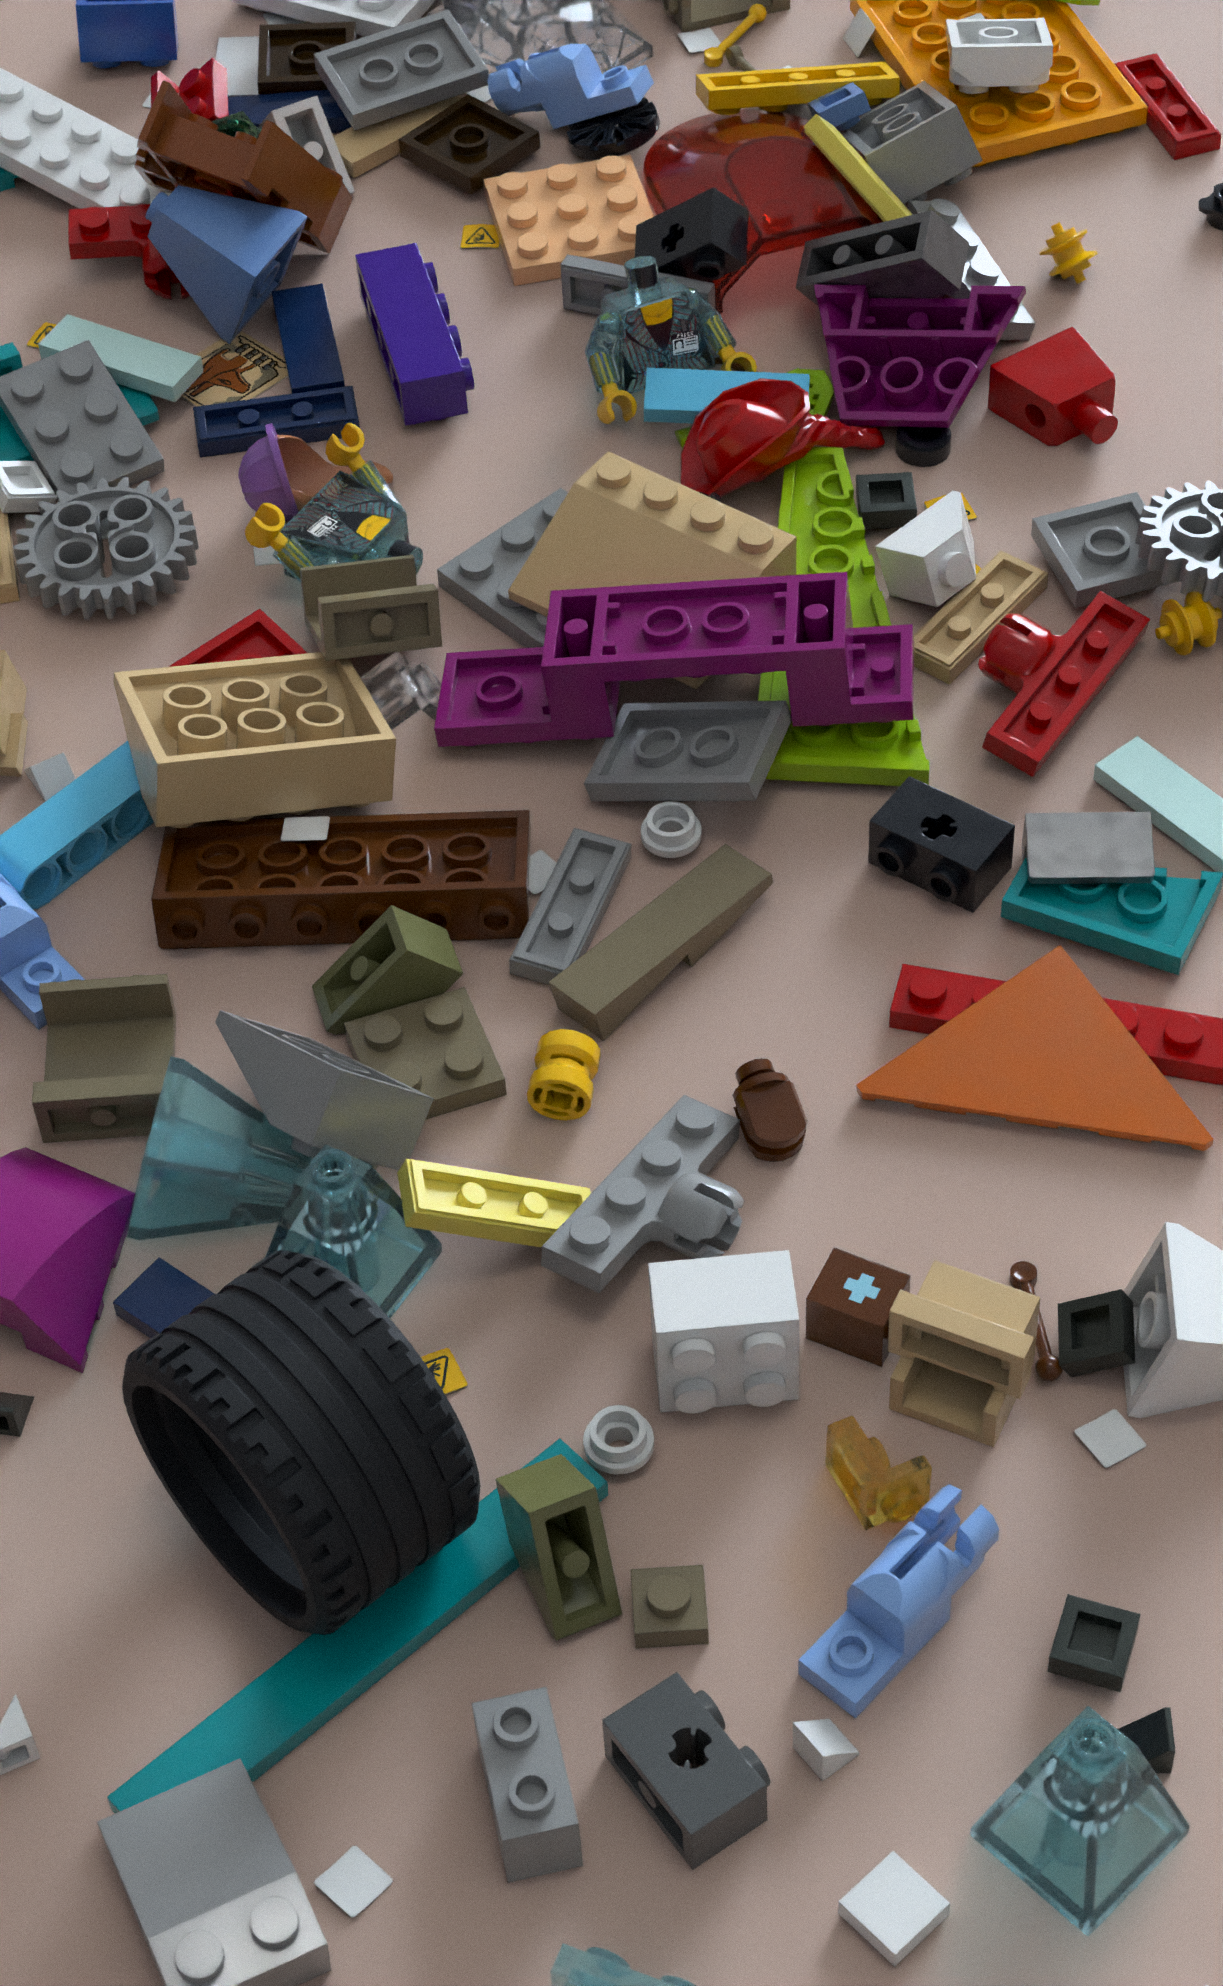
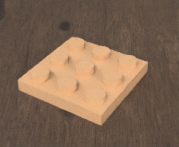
M631 154L605 156L599 160L570 165L556 164L550 168L522 173L508 172L501 176L483 179L485 198L514 286L560 279L561 263L568 254L629 267L634 266L636 225L654 217Z

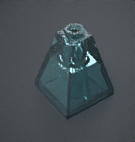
M170 1056L141 1163L127 1237L145 1240L296 1220L300 1203L310 1206L314 1205L322 1167L310 1165L311 1157L293 1150L291 1144L294 1137L270 1125L264 1113L186 1060Z
M325 1144L294 1182L265 1258L275 1251L287 1250L311 1255L323 1260L358 1285L391 1319L441 1254L442 1244L430 1230L405 1227L402 1207L403 1200L371 1165L348 1155L342 1150Z
M1087 1706L971 1827L970 1836L1089 1937L1189 1833L1190 1825L1139 1747L1091 1707Z

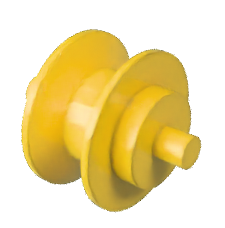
M1060 222L1050 226L1054 236L1045 240L1048 247L1039 252L1040 255H1052L1056 265L1049 273V276L1060 274L1062 279L1073 276L1076 284L1086 280L1083 270L1091 266L1089 259L1098 254L1097 251H1085L1081 240L1088 230L1084 229L1076 232L1074 227L1064 230Z
M1197 591L1187 593L1184 607L1176 600L1168 599L1162 605L1159 620L1160 627L1155 629L1156 637L1159 640L1164 638L1166 643L1182 656L1191 653L1194 640L1203 647H1211L1216 641L1218 619L1222 618V611L1219 607L1214 608L1209 601H1203L1202 594Z

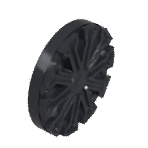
M643 97L637 105L570 124L567 136L572 151L582 158L601 159L605 156H620L648 142L658 131L660 119L653 102L648 103V100Z

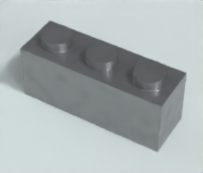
M932 210L806 241L795 288L817 306L818 302L814 284L866 285L869 298H927L957 291L961 288L970 242Z

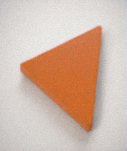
M1061 945L856 1085L857 1093L860 1097L870 1101H875V1099L914 1104V1107L963 1115H966V1112L1006 1118V1121L1055 1129H1058V1126L1099 1132V1135L1121 1139L1151 1143L1153 1140L1192 1146L1194 1150L1205 1151L1213 1146L1214 1140Z

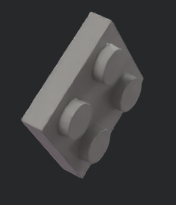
M1137 492L1032 518L1031 536L1075 608L1089 605L1100 591L1113 598L1171 584L1161 582L1163 571H1148L1146 569L1148 559L1138 557L1140 545L1135 544L1142 509L1146 505Z

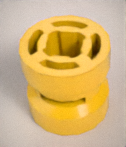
M558 1029L549 1031L541 1036L537 1043L534 1057L537 1070L531 1075L527 1089V1101L535 1111L552 1119L566 1121L578 1119L587 1114L591 1107L594 1093L591 1080L594 1079L598 1072L601 1058L600 1048L597 1043L586 1034L575 1030Z

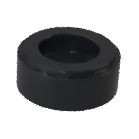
M898 427L896 433V453L905 463L918 467H930L938 465L948 458L951 450L950 428Z

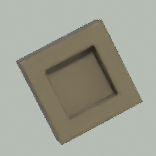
M703 1565L630 1569L635 1649L709 1644Z

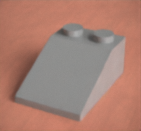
M925 81L860 116V121L853 127L840 131L841 135L906 207H908L910 200L924 201L927 198L926 192L943 182L944 185L949 186L964 180L972 173L971 167L983 161L957 105Z
M222 1010L219 1011L215 1021L269 1124L294 1137L291 1144L293 1150L324 1162L329 1161L332 1152L340 1154L339 1162L375 1175L378 1165L399 1170L406 1158L410 1159L434 1098L312 1038Z
M241 1758L97 1821L164 1986H298L331 1971L328 1943L297 1872Z

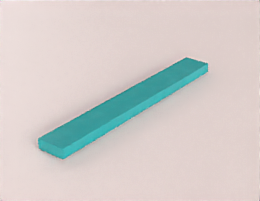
M561 1438L523 1467L525 1468L562 1454L596 1487L599 1502L609 1495L608 1482ZM496 1488L479 1502L475 1523L452 1542L444 1546L441 1551L425 1563L416 1566L414 1571L398 1584L389 1589L387 1588L384 1595L367 1608L359 1611L356 1616L330 1635L313 1633L108 1795L107 1799L111 1810L116 1814L241 1758L253 1783L512 1574L520 1565L508 1539L498 1489Z

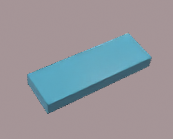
M647 368L644 422L693 424L695 417L723 391L760 378L792 381L807 391L809 395L810 374Z

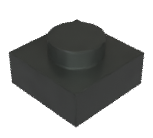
M912 472L856 475L858 515L862 517L865 529L903 527L917 516Z
M1122 1289L1058 1304L1059 1366L1070 1377L1135 1363L1133 1301Z
M1067 1594L1049 1656L1048 1672L1121 1692L1139 1627L1140 1614Z

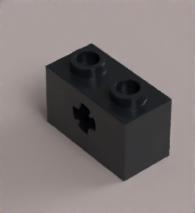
M712 187L636 225L634 268L646 267L655 262L656 271L659 273L705 282L720 279L724 275L745 266L747 263L749 210Z
M909 776L869 821L868 863L880 868L890 876L899 877L932 893L942 901L951 902L974 913L1012 868L1015 825Z

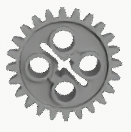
M123 477L116 487H109L107 480L100 478L97 488L91 490L83 482L77 483V494L72 496L62 490L56 491L58 503L52 504L40 501L38 503L40 515L26 514L24 519L27 528L16 531L18 544L13 546L21 584H27L29 596L32 598L41 595L43 607L46 609L60 603L61 612L64 616L69 615L77 607L82 608L84 619L88 620L96 609H104L106 617L113 619L117 607L124 606L133 615L137 611L136 602L143 600L152 606L158 605L156 592L161 591L173 595L176 593L174 580L187 581L189 579L187 566L196 565L195 550L199 549L191 511H184L183 500L181 498L170 500L169 491L165 487L152 493L150 481L146 480L135 489L130 488L128 477ZM103 518H108L110 528L108 542L112 560V575L105 578L103 567L105 561L101 535V520Z
M1206 481L1204 490H1199L1190 483H1184L1182 493L1166 488L1164 498L1152 496L1150 506H1143L1135 544L1140 545L1138 557L1148 559L1146 567L1148 571H1163L1161 582L1163 583L1181 582L1180 593L1186 594L1195 589L1202 591V600L1205 602L1210 601L1215 595L1223 597V490H1219L1211 481Z

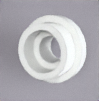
M667 801L655 805L650 809L641 825V840L644 847L654 855L664 858H677L691 853L698 847L702 838V827L699 819L689 806L681 802Z
M624 1405L606 1407L593 1417L585 1429L583 1437L585 1455L594 1467L605 1473L622 1475L634 1472L643 1467L652 1456L654 1450L652 1427L638 1411ZM617 1440L630 1443L623 1447L609 1446L610 1443Z

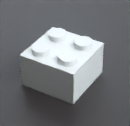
M789 1250L648 1263L652 1344L660 1413L672 1411L701 1413L714 1407L746 1404L768 1407L776 1405L781 1401L799 1400V1314Z

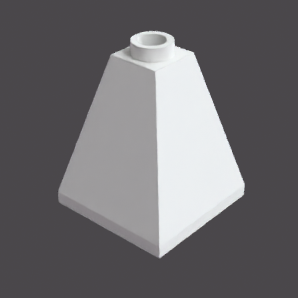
M1165 1222L1124 1290L1133 1301L1135 1363L1123 1366L1127 1414L1129 1417L1145 1418L1223 1400V1250L1180 1224Z

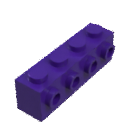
M417 243L356 254L360 297L405 426L432 420L439 421L447 417L467 414L466 391L474 390L473 372L468 357L459 358L462 357V347L456 325L447 326L450 325L448 304L444 293L436 294L438 293V282L433 263H424Z

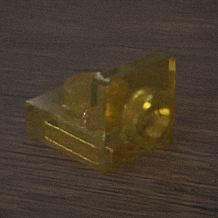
M853 1415L827 1425L825 1465L865 1530L886 1521L898 1523L907 1520L929 1501L932 1467L924 1455L891 1468L889 1458L881 1442L874 1436L867 1438Z

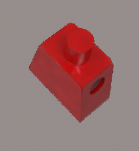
M1070 327L990 365L988 409L1047 446H1058L1081 434H1084L1095 444H1102L1112 437L1118 426V419L1113 415L1116 379L1114 373L1074 327Z

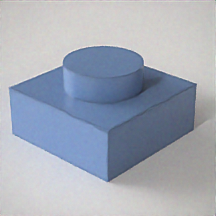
M853 82L807 103L812 117L817 114L832 124L839 132L853 127L860 121V115L871 111L865 92Z

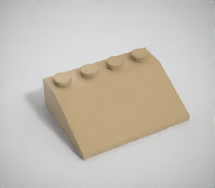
M608 451L574 482L508 590L509 599L547 617L552 590L796 575L797 537ZM709 676L700 678L676 677L674 679L697 689Z
M317 652L114 672V686L141 795L156 827L186 828L199 822L226 819L246 821L254 816L279 813L301 815L309 813L314 809L340 806L362 808L370 803L392 801L396 737L349 658L326 661L323 654Z

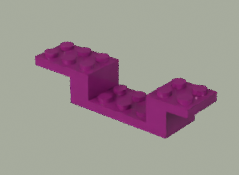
M847 572L552 590L550 593L543 647L446 653L434 726L438 747H470L482 744L533 743L536 741L569 739L590 740L614 737L620 681L637 682L646 679L676 677L700 678L710 675L762 674L776 671H786L793 727L913 720V624L853 628Z

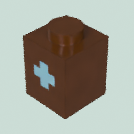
M834 1247L806 1298V1339L882 1367L889 1354V1311L900 1289L910 1293L911 1275Z

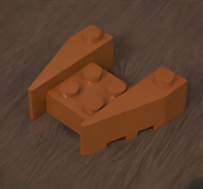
M163 81L137 143L139 149L136 153L137 160L134 168L147 184L172 193L180 185L300 211L308 218L298 242L330 254L353 200V197L342 182L343 177L323 166L275 123L269 120H265L258 139L240 131H237L234 137L217 131L218 126L202 116L193 114L169 82Z

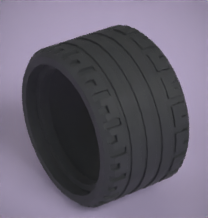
M287 1250L275 1251L251 1267L245 1274H241L224 1286L218 1294L211 1295L194 1307L189 1315L180 1317L167 1326L160 1334L153 1336L128 1355L122 1382L123 1399L135 1434L154 1471L182 1515L224 1569L261 1607L288 1627L301 1632L320 1635L334 1633L356 1616L359 1611L367 1608L384 1595L387 1588L395 1586L414 1571L416 1566L428 1561L441 1551L444 1546L470 1528L476 1521L480 1497L479 1471L466 1433L445 1393L414 1347L384 1311L358 1285L323 1260L311 1255Z

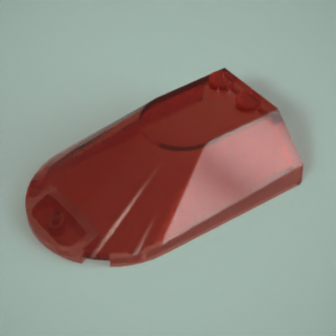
M743 109L734 115L712 113L691 119L672 128L654 142L645 157L643 168L645 191L657 215L712 187L749 210L746 265L724 275L718 280L710 282L715 283V315L723 313V299L726 293L760 256L805 246L806 241L884 222L805 134L803 127L809 121L808 119L789 113L769 112L759 109Z

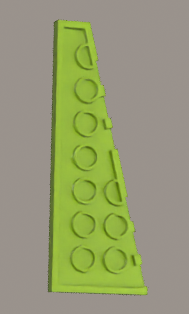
M813 447L803 458L784 467L778 528L797 537L796 575L847 572L853 628L891 626L883 592L879 591L873 556L872 554L869 555L863 520L858 515L854 501V488L843 449L838 447ZM786 671L762 673L758 701L786 700L791 713ZM913 717V720L891 721L887 723L865 722L832 724L829 726L793 727L791 721L766 779L901 786L911 776L929 785L930 761L929 759L926 760L921 742L919 721L915 717Z

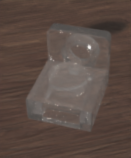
M395 652L360 677L391 730L419 710H422L436 720L439 702L437 695L440 693L441 684L434 672L425 663L421 662L419 665H415L400 652Z

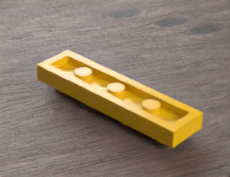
M886 62L696 74V95L707 110H711L719 115H734L740 112V108L759 107L761 110L769 112H780L786 110L788 105H808V102L853 82L865 92L869 105H876L882 102V98H893L899 95L900 77Z

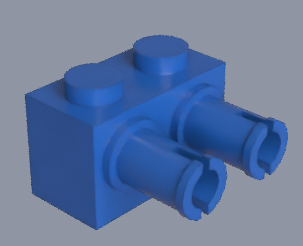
M76 0L81 63L92 62V65L97 68H113L119 66L123 61H140L143 66L159 67L168 64L169 60H177L179 44L175 0Z

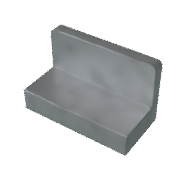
M1151 812L1026 813L1022 837V863L1027 858L1028 881L1031 884L1152 882L1155 875Z

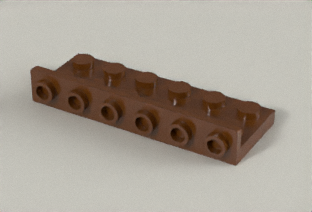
M530 810L329 816L327 839L307 841H281L285 818H262L246 821L217 820L195 823L186 828L165 826L151 897L158 946L162 949L354 943L391 905L447 929L451 940L520 938L529 921Z

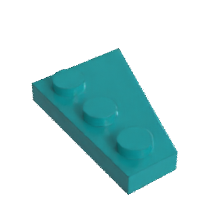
M1025 858L1002 899L1001 917L1179 975L1222 889L1223 872L1201 871L1200 879L1167 877V868H1155L1154 879L1150 883L1031 884L1028 881L1027 858Z

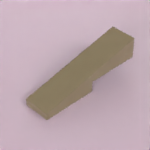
M724 844L549 981L558 1009L604 1041L681 961L693 967L774 883L772 874L727 844Z

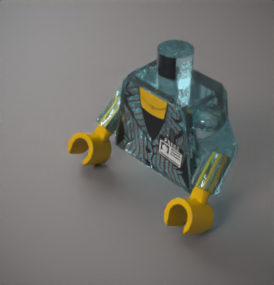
M640 256L625 262L624 268L628 288L603 297L601 301V315L596 318L585 348L586 359L596 391L603 393L604 399L598 405L597 415L599 420L605 424H610L615 420L612 402L621 407L622 417L626 422L635 416L637 403L631 393L645 389L647 368L706 370L716 367L714 357H720L723 361L720 368L721 371H731V363L741 364L746 372L757 371L756 362L750 354L735 352L736 340L718 311L696 288L686 287L673 277L659 278L655 257Z
M352 423L345 424L341 431L342 439L349 447L341 444L335 434L330 436L326 444L328 460L338 466L348 465L352 473L347 474L339 471L285 526L283 512L274 504L263 503L256 511L255 517L251 518L245 528L247 541L257 548L271 546L275 550L273 557L284 567V574L297 579L300 583V568L413 555L415 557L417 574L423 562L422 549L409 542L406 510L371 460L365 462L359 454L364 445L365 438L362 430Z

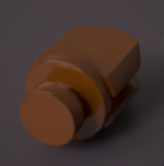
M761 1058L746 1062L735 1073L739 1086L733 1093L736 1107L733 1108L737 1118L740 1119V1127L747 1146L757 1159L768 1162L784 1161L793 1157L802 1148L806 1134L807 1118L794 1084L788 1080L786 1075L775 1072L770 1060Z

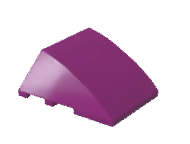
M814 284L840 421L848 426L949 428L1026 294L1025 286H971L969 299L869 298L866 285Z
M27 1147L12 1151L0 1158V1324L20 1332L26 1349L83 1373L89 1356L86 1347L95 1320H100L104 1308L103 1293L111 1269L117 1267L137 1198L136 1194L132 1191Z

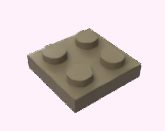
M465 987L344 1023L346 1040L355 1060L434 1098L426 1119L507 1095L505 1077Z

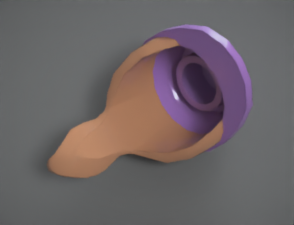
M272 423L265 425L267 436L259 439L248 449L242 458L238 477L248 505L257 511L263 503L274 504L283 512L285 521L303 522V519H294L302 518V516L319 518L323 514V509L319 505L326 510H331L338 503L339 499L337 498H344V496L351 494L359 496L368 495L366 489L348 487L341 490L342 487L337 483L338 481L340 485L344 484L340 473L362 485L348 465L341 467L330 464L299 437L277 435ZM365 461V465L380 487L393 482V474L387 467L373 461ZM314 498H321L320 501L313 502ZM331 502L333 506L326 508L325 503ZM309 503H310V504H319V505H311V507H307V506L309 505Z

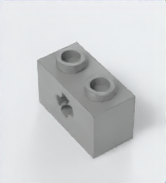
M547 1687L472 1703L478 1749L507 1882L510 1883L583 1866L579 1823Z

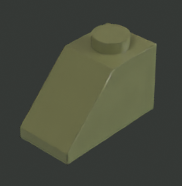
M391 905L312 985L326 1031L338 1035L345 1033V1022L443 994L463 975V971L447 929Z
M562 1454L496 1478L510 1545L553 1638L557 1641L622 1615L596 1487Z

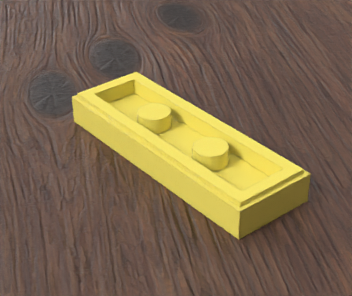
M815 114L804 125L805 134L884 222L913 215L832 124Z
M406 1158L397 1172L405 1227L541 1248L591 1194L590 1188L408 1158Z

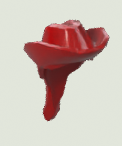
M760 378L723 391L695 417L681 452V484L697 492L706 493L709 496L712 492H715L720 497H723L751 482L763 481L777 469L803 458L816 445L842 449L859 448L873 450L883 447L885 440L883 439L882 432L877 428L848 426L841 421L830 420L828 417L820 414L811 415L809 413L810 402L808 392L792 381Z

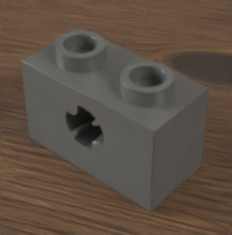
M678 1672L602 1720L606 1758L692 1870L767 1821V1787L770 1786V1778L763 1763L748 1746H743L740 1749L737 1748L725 1733L723 1716L711 1697L703 1690L694 1694Z

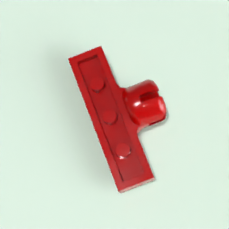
M150 204L68 209V244L71 260L127 256L141 257L145 285L160 297L165 299L172 298L171 283L181 282L148 238L152 222L147 220L145 216ZM181 284V298L189 297V293Z
M1102 591L1097 594L1068 632L1061 636L1052 635L1049 630L1019 613H1009L999 621L1004 625H997L985 641L983 647L985 656L980 658L978 662L980 671L984 676L1017 695L988 730L982 748L1031 777H1034L1144 636L1150 622V618Z

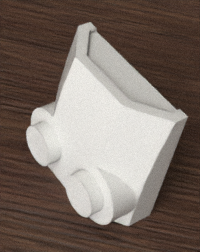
M1045 18L946 19L945 30L950 59L949 81L959 85L960 92L981 94L987 92L989 87L1009 86V90L1012 92L1032 93L1039 90V85L1049 81V72L1053 60V44Z

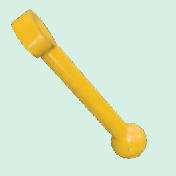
M756 3L749 8L748 16L717 47H710L705 50L704 63L709 67L722 65L723 54L726 52V49L731 47L754 23H760L765 20L767 15L766 8L762 4Z

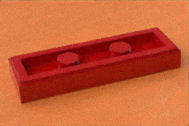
M1157 53L1115 63V66L1147 105L1146 125L1173 160L1220 149L1222 134Z

